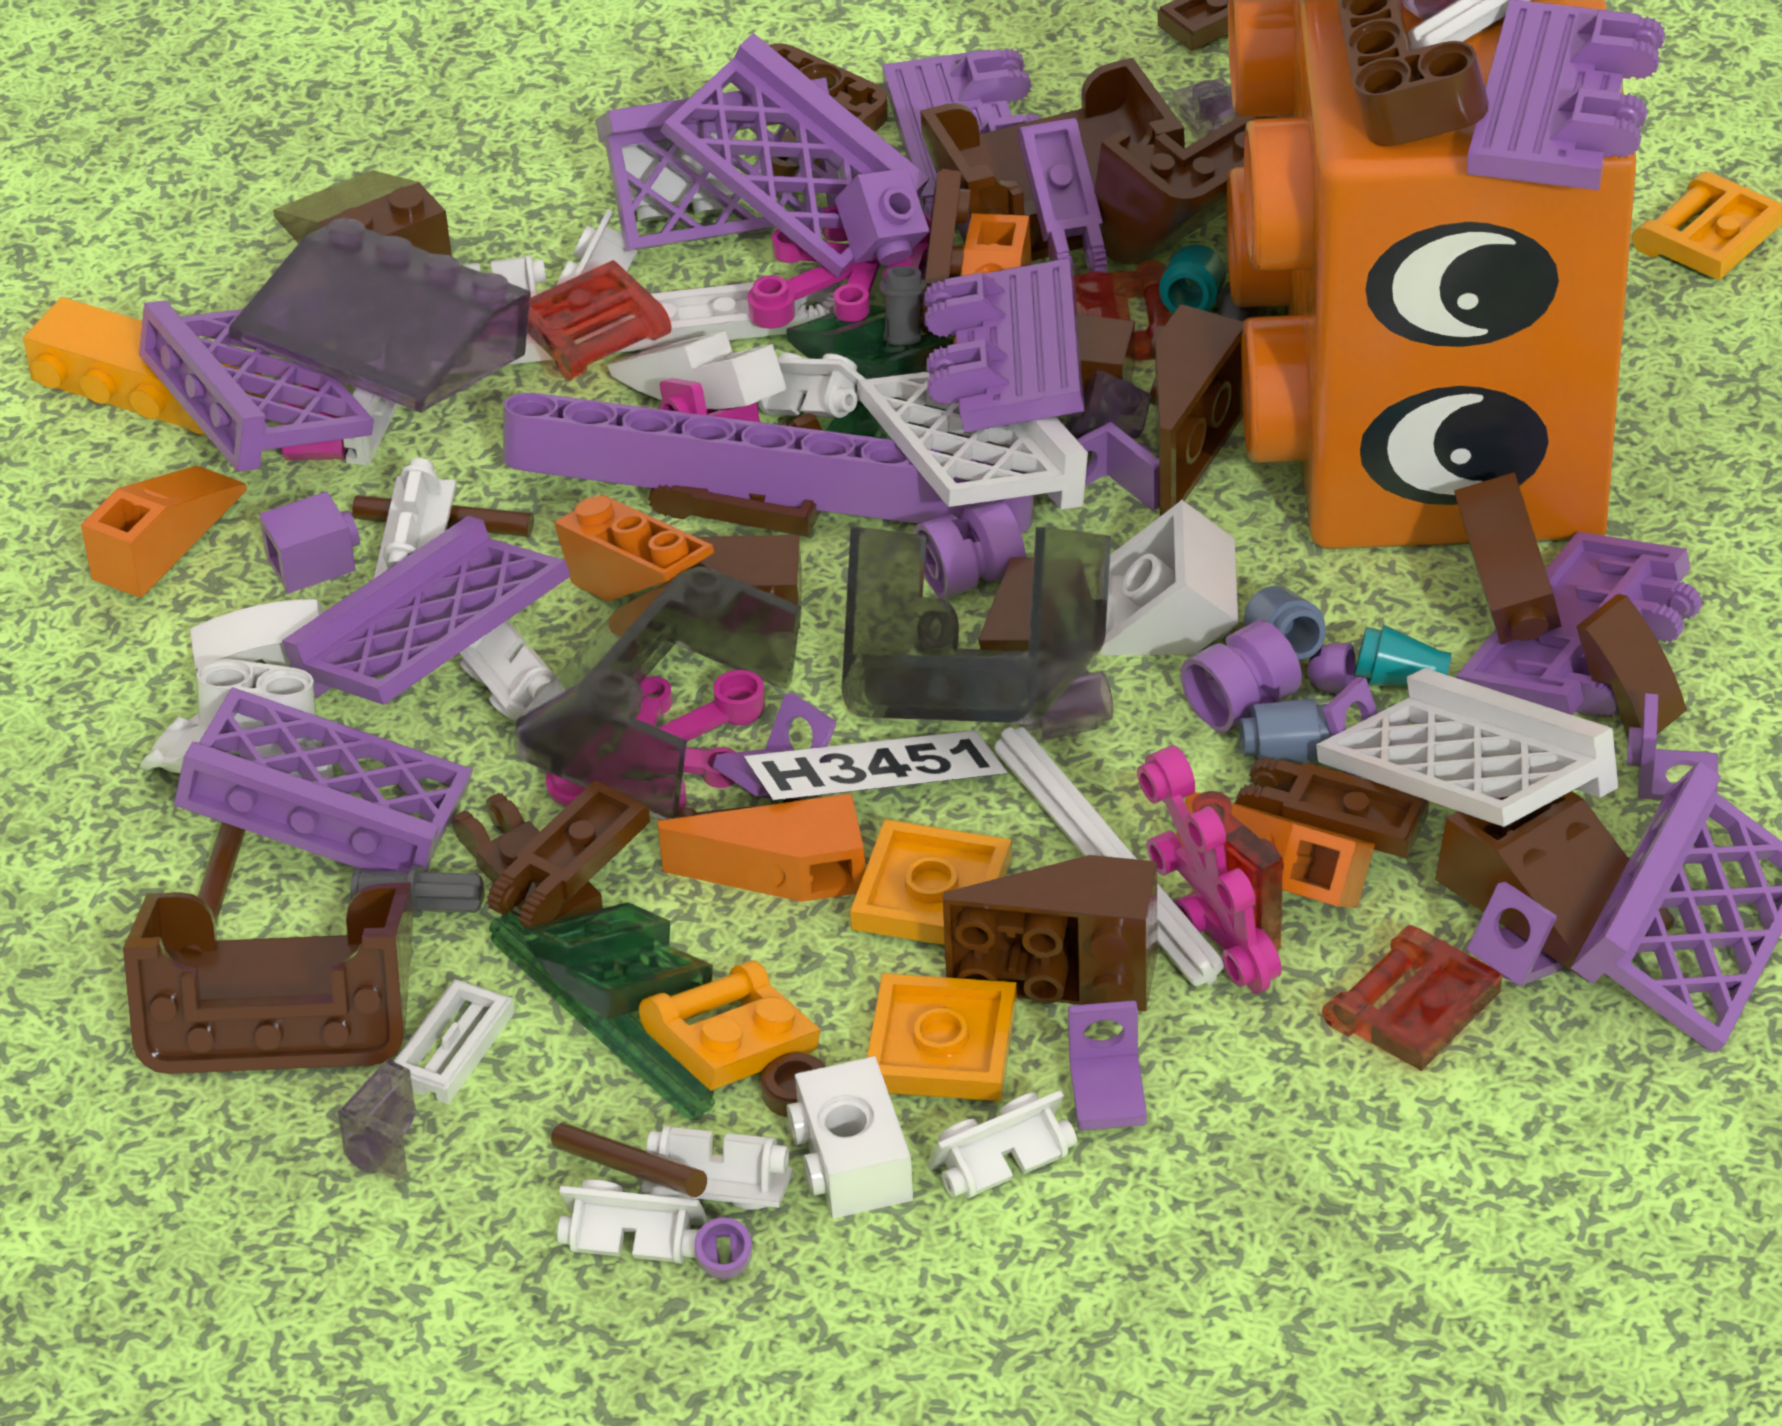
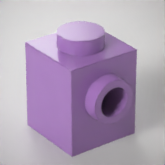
M909 168L857 174L835 198L855 263L878 260L880 265H891L902 262L913 254L912 249L930 232Z
M328 491L259 514L266 558L287 594L356 571L352 547L360 545L357 526L349 511L340 513Z

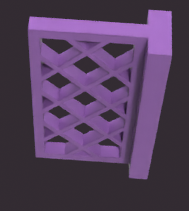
M754 33L739 45L735 57L664 122L660 131L837 278L855 260L850 246L840 255L822 240L820 228L844 227L839 213H818L815 193L840 194L857 174L909 168L918 198H920L930 179L923 171ZM731 82L751 99L752 106L724 105L722 89ZM712 99L713 104H707ZM691 118L715 119L717 139L698 138L684 125ZM726 120L754 121L757 141L729 140ZM766 122L781 123L795 135L796 143L768 141ZM731 155L759 156L762 176L743 175L732 166ZM771 156L797 157L799 159L801 177L773 176ZM810 158L825 159L839 171L840 179L813 178ZM775 191L803 192L806 212L787 211L777 203Z
M826 78L812 80L829 94ZM742 91L723 93L724 105L752 106L751 99ZM690 98L608 110L595 120L599 143L605 142L626 252L777 228L765 217L757 218L740 206L738 202L741 198L734 193L729 198L705 179L710 172L704 167L697 174L672 156L678 148L674 142H671L667 150L656 144L671 141L660 132L662 126ZM712 99L707 104H713ZM691 118L684 125L698 138L715 139L711 134H717L715 119ZM726 120L729 140L733 139L738 130L749 129L756 134L754 121ZM766 122V126L780 124L774 134L767 129L768 141L784 142L781 138L787 128L779 122ZM641 145L660 159L644 183L626 170L622 148ZM731 155L732 165L746 175L762 176L759 171L761 169L759 157L751 166L738 155ZM787 157L799 166V159L797 157ZM810 158L814 178L839 179L838 170L825 159L819 158L820 169L813 163L816 158ZM666 165L692 183L677 207L651 189ZM800 167L793 177H801ZM629 186L638 192L633 200L631 199ZM698 189H701L725 207L713 225L702 226L683 212ZM775 191L778 198L777 203L782 207L786 204L796 212H806L805 205L792 196L793 192ZM826 193L828 206L817 208L818 213H822L824 209L836 205L835 198L839 194ZM646 197L669 214L670 217L659 233L638 236L634 212L643 198ZM731 212L741 219L725 223ZM677 221L688 228L671 231Z
M166 300L144 303L139 356L237 472L260 469L262 450L372 435L374 419L272 305L180 317ZM265 328L269 334L250 329ZM197 336H205V337H209V338H212V339H215V340H214V341H211V340L204 339V338H200V337H197ZM230 344H234V345L242 346V347H245V348L253 349V350H255V351L252 352V351L244 350V349H241V348L233 347V346H230ZM271 354L278 357L286 358L289 360H293L294 362L292 363L285 360L277 359L274 357H270L269 355ZM221 363H225V364H228V365L236 366V367H239L240 369L237 370V369H234V368H230V367H227V366H223V365H221ZM255 372H258V373H261V374H265V375H269V376H272V377L280 378V380L278 381V380L270 379V378H267V377H263V376L256 375V374H254V373H255ZM294 383L319 389L320 391L318 392L311 389L294 385ZM245 391L265 396V398L262 399L259 397L248 395ZM283 401L294 405L305 407V410L284 405L279 402ZM324 412L327 414L338 416L340 418H332L325 415H321L319 413ZM267 419L286 425L269 427L265 420Z
M467 516L283 639L282 643L292 668L305 670L311 674L314 680L315 698H318L333 687L384 705L568 579L571 575L565 560L490 539L483 520ZM387 674L386 676H384V677L381 678L380 680H379V679H376V678H373L374 676H379V675Z
M232 687L199 743L192 741L184 755L174 806L366 871H409L414 865H422L425 872H428L432 856L470 783L473 769ZM236 713L262 721L265 726L242 730L234 717ZM309 737L323 742L326 747L303 751L296 739ZM278 743L285 754L262 758L255 747ZM237 750L241 757L226 752ZM371 758L382 762L386 767L364 771L357 760ZM338 763L346 775L323 779L316 767ZM298 771L302 778L288 773ZM429 778L450 785V787L425 792L417 780ZM399 784L407 795L385 800L377 788ZM359 792L363 799L352 796L349 793ZM420 813L423 819L411 816L409 814Z
M1699 761L1665 793L1571 969L1592 984L1605 973L1709 1051L1717 1052L1726 1044L1782 933V886L1768 887L1759 860H1769L1782 870V841L1717 794L1714 789L1721 776L1702 761ZM1708 817L1728 830L1733 846H1714L1706 824ZM1739 861L1749 888L1730 889L1721 862ZM1701 863L1711 890L1692 891L1682 865ZM1755 903L1764 927L1763 930L1746 931L1736 904ZM1717 905L1726 932L1707 933L1697 906ZM1678 907L1687 934L1668 935L1659 909ZM1732 947L1741 973L1739 975H1722L1713 948ZM1693 949L1703 977L1683 978L1674 950ZM1638 952H1654L1664 979L1653 980L1634 966L1631 961L1635 954ZM1709 992L1718 1016L1715 1024L1695 1011L1689 993Z

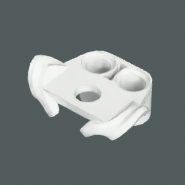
M220 659L204 664L198 669L196 674L199 713L190 720L178 717L158 738L150 753L145 756L140 764V769L151 771L156 767H161L168 772L181 773L186 751L192 741L199 743L232 687L316 715L314 680L311 674L297 668L236 659ZM236 713L234 717L242 730L265 726L262 721ZM309 737L296 739L303 751L323 747L320 741ZM278 743L255 747L262 758L285 754ZM237 750L226 752L229 754H239ZM332 764L316 767L323 779L333 778ZM298 771L288 773L302 778Z

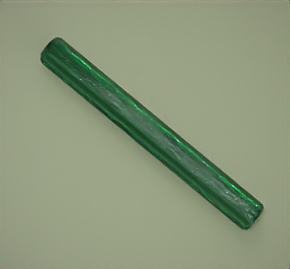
M509 911L508 915L504 914L500 918L492 920L489 926V930L492 932L491 942L688 1120L695 1121L705 1112L712 1110L715 1105V1099L713 1098L714 1090L710 1091L654 1040L633 1015L538 930L534 932L521 925L518 912Z

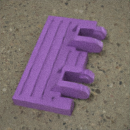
M1510 0L1485 89L1489 108L1484 118L1476 123L1468 151L1467 174L1599 190L1603 176L1604 157L1616 155L1618 158L1622 156L1627 158L1628 155L1633 156L1634 151H1638L1642 138L1640 126H1644L1648 112L1646 110L1647 105L1643 104V99L1637 98V95L1632 96L1630 93L1627 95L1622 94L1623 78L1630 79L1635 77L1636 80L1638 78L1645 80L1648 76L1652 77L1653 72L1656 73L1660 60L1658 49H1662L1664 43L1665 27H1662L1661 22H1657L1655 18L1651 19L1648 16L1642 18L1641 15L1635 13Z
M1006 48L1004 51H1001V49H988L882 64L884 86L906 158L930 177L919 198L923 212L926 198L933 197L937 174L922 137L920 110L951 103L965 105L977 118L979 134L1041 119L1040 115L1036 116L1035 113L1033 115L1028 113L1026 116L1011 114L1008 103H1011V101L1017 102L1018 100H1023L1024 97H1028L1027 94L1031 92L1030 88L1032 87L1029 75L1023 69L1025 64L1022 54H1019L1018 50L1014 51L1013 48L1011 50Z
M1070 258L985 274L981 272L948 278L944 282L938 280L937 283L932 282V285L927 287L925 306H927L928 312H925V326L928 327V332L931 331L933 336L938 335L939 338L941 336L947 337L951 334L956 336L957 344L947 345V348L940 347V349H934L933 353H929V358H927V373L930 376V379L927 380L928 394H930V399H934L935 403L939 402L941 405L944 403L950 405L951 402L959 403L964 433L1084 411L1075 281Z
M1577 531L1546 568L1562 627L1546 631L1543 635L1532 640H1515L1500 645L1495 629L1456 675V678L1573 715L1574 712L1596 716L1602 714L1604 717L1606 715L1610 717L1613 714L1616 715L1619 710L1612 686L1592 681L1576 626L1616 594L1627 595L1641 613L1657 641L1663 640L1664 643L1666 641L1671 643L1673 639L1676 640L1685 628L1683 626L1685 622L1682 620L1684 618L1689 620L1691 617H1694L1703 605L1701 603L1703 600L1700 597L1701 593L1696 591V587L1693 588L1690 583L1685 584L1682 581L1691 569L1687 549Z

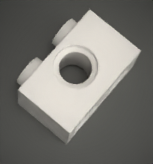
M876 1056L795 1074L797 1102L787 1105V1116L795 1145L804 1143L808 1145L810 1154L803 1156L808 1186L812 1196L824 1194L832 1219L913 1201L911 1155Z

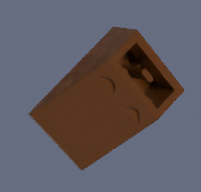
M1570 791L1505 827L1460 811L1446 818L1435 880L1482 912H1485L1498 883L1507 882L1557 916L1541 951L1582 977L1571 969V966L1630 859L1586 801L1573 791ZM1500 797L1496 799L1503 800L1507 797ZM1660 908L1659 911L1667 931L1673 927L1675 918L1667 908ZM1506 909L1502 913L1499 923L1528 941L1530 925L1526 916L1517 909Z
M1087 855L944 892L943 919L947 978L1016 982L1017 998L1031 999L1043 1004L1060 1002L1085 1005L1136 1001L1138 1011H1147L1158 954L1157 861Z

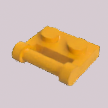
M1701 172L1688 184L1687 193L1656 220H1646L1633 231L1632 242L1635 248L1645 255L1654 258L1662 254L1714 279L1720 280L1782 225V203L1712 172ZM1703 208L1707 209L1690 225H1688L1683 231H1679V229L1684 224H1686L1692 217H1694L1700 210H1702Z
M750 960L731 968L729 975L673 996L659 993L643 999L639 1005L640 1021L646 1032L710 1091L762 1072L766 1065L782 1055L789 1053L809 1054L817 1049L821 1030L770 985L765 968L756 960ZM735 1001L743 1004V1006L691 1025L684 1021Z

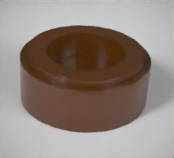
M789 1053L773 1060L770 1064L766 1065L761 1075L762 1097L765 1105L775 1114L788 1117L787 1105L797 1102L795 1074L826 1067L825 1064L818 1058L805 1053Z

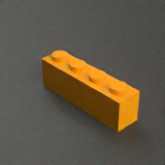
M61 297L24 335L23 341L32 381L48 388H58L87 397L96 403H106L136 412L148 419H158L178 425L196 434H205L139 356L141 320ZM221 363V365H223V366H227V367L234 368V369H237V370L240 369L239 367H236V366H232V365H228V364H225V363ZM254 373L256 375L263 376L261 373ZM245 391L248 395L259 397L262 399L265 398V396Z

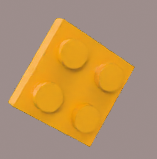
M884 819L850 910L851 930L945 945L943 919L944 892L1005 877L1012 859L1011 839Z
M882 973L867 1058L876 1056L888 1093L1002 1101L1017 1003L1016 982Z

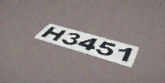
M977 730L743 756L773 801L1008 774Z

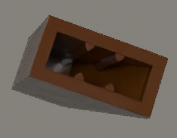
M1515 472L1454 490L1472 557L1500 645L1515 640H1532L1543 635L1546 631L1562 627L1554 594Z

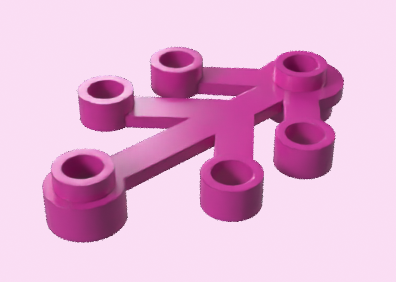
M833 205L824 209L822 213H839L837 205ZM924 213L928 228H930L931 215ZM822 228L823 236L827 240L833 241L826 243L840 255L850 246L844 243H834L848 240L844 228ZM776 229L773 232V255L778 261L784 263H794L800 260L818 262L782 231ZM929 233L912 249L913 254L909 258L886 267L883 271V279L886 278V270L891 267L910 266L920 270L921 265H925ZM879 261L854 262L839 278L823 265L789 280L772 275L761 277L754 282L753 288L748 292L749 318L753 324L761 328L774 329L789 324L795 317L796 300L849 278L848 283L838 287L833 294L834 312L840 320L846 322L860 321L867 317L870 312L869 295L880 267Z
M748 670L728 671L719 676L714 683V701L655 729L659 715L668 712L672 707L671 685L666 679L651 676L643 678L635 684L633 689L635 705L622 745L600 756L603 743L613 739L619 732L618 713L616 708L608 703L597 702L589 704L580 713L581 731L575 749L566 750L553 759L545 780L548 795L556 803L563 806H568L594 780H598L636 800L648 801L649 807L655 813L661 815L675 814L679 809L685 807L687 803L686 786L682 778L674 774H661L654 778L623 773L637 767L702 774L705 783L712 787L725 788L732 786L736 782L717 769H714L713 764L717 754L734 753V750L726 747L702 750L678 746L726 722L737 726L754 722L765 709L763 680L759 675ZM649 695H660L656 698H647ZM596 721H607L603 724H593ZM665 792L675 793L670 796H660V794Z
M1170 745L1147 755L1145 764L1137 768V778L1140 787L1151 803L1155 804L1160 801L1165 803L1185 848L1182 846L1179 838L1173 831L1168 830L1147 840L1146 847L1151 861H1157V872L1160 875L1165 876L1177 870L1196 890L1175 900V904L1200 933L1206 931L1224 950L1222 953L1223 963L1233 983L1238 987L1247 985L1252 993L1260 994L1269 989L1272 980L1280 977L1282 970L1281 962L1269 936L1262 929L1255 928L1253 911L1255 894L1249 879L1239 868L1227 872L1224 849L1226 833L1223 823L1216 811L1210 806L1194 813H1189L1183 798L1194 794L1195 779L1189 762L1178 747Z

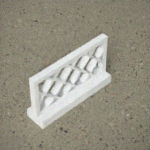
M919 372L858 380V399L948 507L1044 493L1052 499L1060 510L1083 507L1088 452L1056 416L964 433L959 403L951 402L950 405L947 403L941 405L939 402L935 403L934 399H930L927 389V380L930 379L929 373ZM894 397L901 398V399H905V400H907V401H902V400L894 399ZM924 405H929V406H933V407H937V408H941V409H946V411L939 410V409H935V408H931V407H927V406H924ZM908 422H912V423H916V424L928 426V427H930V428H925V427H921V426L909 424ZM947 432H952V433H956V434H960V435H964V436H969L970 438H965V437H961V436L949 434V433H947ZM987 441L1005 445L1007 448L989 444ZM931 449H934V450H938V451H942V452H946V453H950V454H954V455H953V456H950V455H946V454H942V453H938V452H934V451H930V450H931ZM971 459H974V460H978V461H982V462L994 464V466H990V465H986V464H982V463H978V462H974V461H970V460H971ZM1011 469H1014V470L1026 472V474H1022V473H1018V472H1014V471H1010V470H1011ZM958 477L970 481L956 483L953 478Z
M1427 668L1407 677L1409 698L1316 744L1318 762L1503 827L1574 789L1601 798L1618 788L1613 729L1611 727ZM1500 797H1507L1503 800L1496 799Z

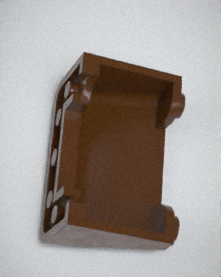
M1134 58L1105 64L1089 74L1082 86L1081 109L979 134L977 118L965 105L951 103L920 110L922 137L936 174H938V171H941V168L962 171L960 188L971 190L967 223H956L964 245L972 213L1029 216L1031 261L1049 257L1048 240L1043 241L1017 138L1020 127L1075 118L1078 123L1094 189L1101 141L1121 129H1124L1131 135V143L1153 145L1155 137L1165 133L1185 149L1183 125ZM1082 235L1066 237L1069 251L1083 248Z
M1238 116L1185 149L1165 133L1155 137L1153 145L1131 143V135L1124 129L1101 141L1094 193L1096 194L1103 221L1100 230L1106 256L1122 264H1139L1147 261L1225 213L1228 171L1234 167L1244 166V136L1247 122L1253 119L1281 118V116Z
M411 882L381 883L361 889L354 895L347 909V935L217 941L216 922L213 912L201 898L182 892L146 894L123 947L132 1044L137 1058L149 1069L166 1074L369 1066L388 1061L396 1055L401 1047L406 1026L413 927ZM193 944L199 946L203 950V954L180 953L183 947Z

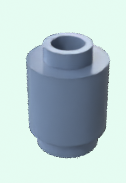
M1269 586L1258 591L1248 602L1244 613V625L1247 626L1258 620L1271 623L1290 642L1298 657V661L1313 656L1323 645L1326 630L1321 611L1314 604L1283 586Z
M1314 699L1252 704L1250 717L1240 718V740L1243 756H1255V761H1258L1259 757L1263 759L1266 756L1267 758L1273 757L1277 761L1282 759L1296 764H1304L1305 762L1310 764L1319 763L1316 744L1332 737L1323 712V708L1327 704L1316 705Z

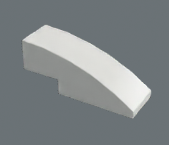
M726 331L647 349L608 364L612 377L637 391L662 400L659 384L663 380L675 378L699 382L703 388L706 409L748 406L787 390L773 344L733 353Z

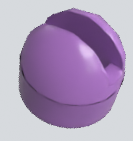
M1351 643L1325 644L1310 657L1307 666V676L1318 690L1328 693H1340L1356 678L1354 676L1356 658L1353 645Z
M727 1217L715 1218L705 1223L698 1231L695 1239L696 1258L700 1267L706 1273L718 1279H729L740 1275L749 1265L752 1258V1242L747 1228L739 1221ZM730 1237L731 1263L720 1264L716 1238Z

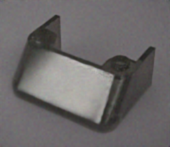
M851 527L842 696L849 711L856 716L876 719L1031 724L1040 720L1103 647L1106 637L1111 536L1036 527L1029 650L958 649L959 621L953 606L941 598L923 597L926 535Z
M696 567L676 575L669 581L660 584L615 610L521 713L516 721L514 748L517 755L533 766L584 788H587L594 780H598L648 805L650 816L658 820L678 818L687 740L636 719L642 708L643 692L640 683L671 648L677 644L736 670L754 672L764 682L786 689L792 682L802 607L721 574L712 568Z

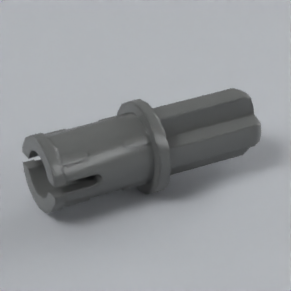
M414 865L409 871H366L355 869L350 886V897L352 900L354 895L366 886L381 883L411 882L413 918L421 917L423 911L475 913L481 909L485 895L483 879L477 873L425 872L422 865Z

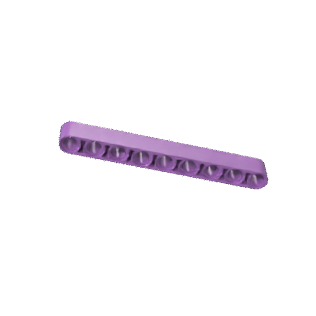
M540 393L516 394L504 401L503 461L506 465L522 471L648 488H658L659 485L665 486L666 484L668 487L679 485L707 488L708 492L750 499L749 493L766 495L764 502L801 508L804 500L807 499L814 500V503H817L816 510L917 524L950 513L961 520L963 509L980 504L974 503L948 507L897 444L890 439ZM931 449V450H930V451H934V452H938V453H942V454H946V455H950V456H953V455H954V454H950V453H946V452H942V451H938V450H934V449ZM971 459V460H970V461H974V462H978V463H982V464L994 466V464H990V463H986V462H982V461H978V460H974V459ZM1011 469V470H1010V471H1014V472L1026 474V472H1022V471H1018V470H1014V469ZM958 477L953 478L956 483L970 481ZM1034 495L1002 499L1011 509L1021 533L1027 531L1032 526Z

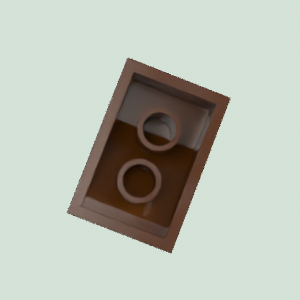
M371 170L273 209L274 217L338 289L374 285L379 287L388 277L399 276L403 278L404 275L406 277L412 275L413 278H417L437 270L439 267L453 263L446 210L418 181Z
M1183 304L1179 305L1166 325L1160 324L1156 328L1150 344V357L1155 360V379L1150 391V403L1156 406L1160 516L1181 500L1185 502L1243 418L1241 347L1244 322Z

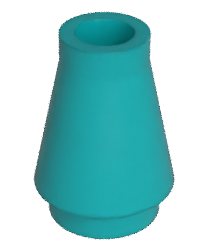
M1384 624L1381 630L1366 627L1354 676L1369 679V686L1408 687L1407 677L1424 668L1447 675L1452 653L1438 650Z

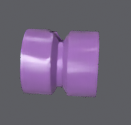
M1003 500L983 502L963 509L961 520L950 513L915 526L914 544L918 562L925 580L941 600L977 588L979 577L988 584L1002 580L1011 557H1026L1024 541L1018 523L1011 509Z
M1258 620L1227 636V646L1220 643L1212 645L1185 660L1180 668L1181 684L1192 710L1199 718L1219 733L1230 731L1240 725V718L1250 717L1252 704L1280 702L1297 692L1301 686L1302 672L1298 657L1283 633L1269 622Z

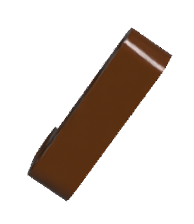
M1338 0L1353 86L1370 141L1382 146L1401 145L1464 129L1484 118L1488 112L1489 102L1477 55L1471 45L1462 41H1447L1411 50L1400 0Z

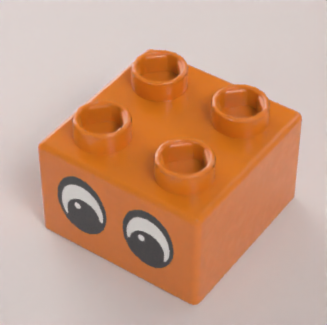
M1228 0L1229 67L1233 110L1241 117L1281 116V118L1253 119L1247 122L1244 136V166L1231 168L1228 171L1226 224L1231 300L1239 308L1285 307V316L1250 317L1243 323L1241 347L1242 401L1245 444L1249 460L1253 463L1302 461L1310 535L1315 544L1326 549L1469 544L1454 490L1515 472L1536 541L1571 540L1577 531L1605 536L1608 519L1634 201L1636 152L1634 151L1633 156L1628 155L1627 158L1624 156L1618 158L1616 155L1604 157L1599 190L1467 174L1468 151L1476 124L1464 129L1401 145H1377L1370 141L1367 135L1353 86L1338 0ZM1400 0L1407 34L1413 27L1458 0ZM1605 0L1531 1L1607 10ZM1505 17L1464 41L1471 45L1476 52L1485 89Z

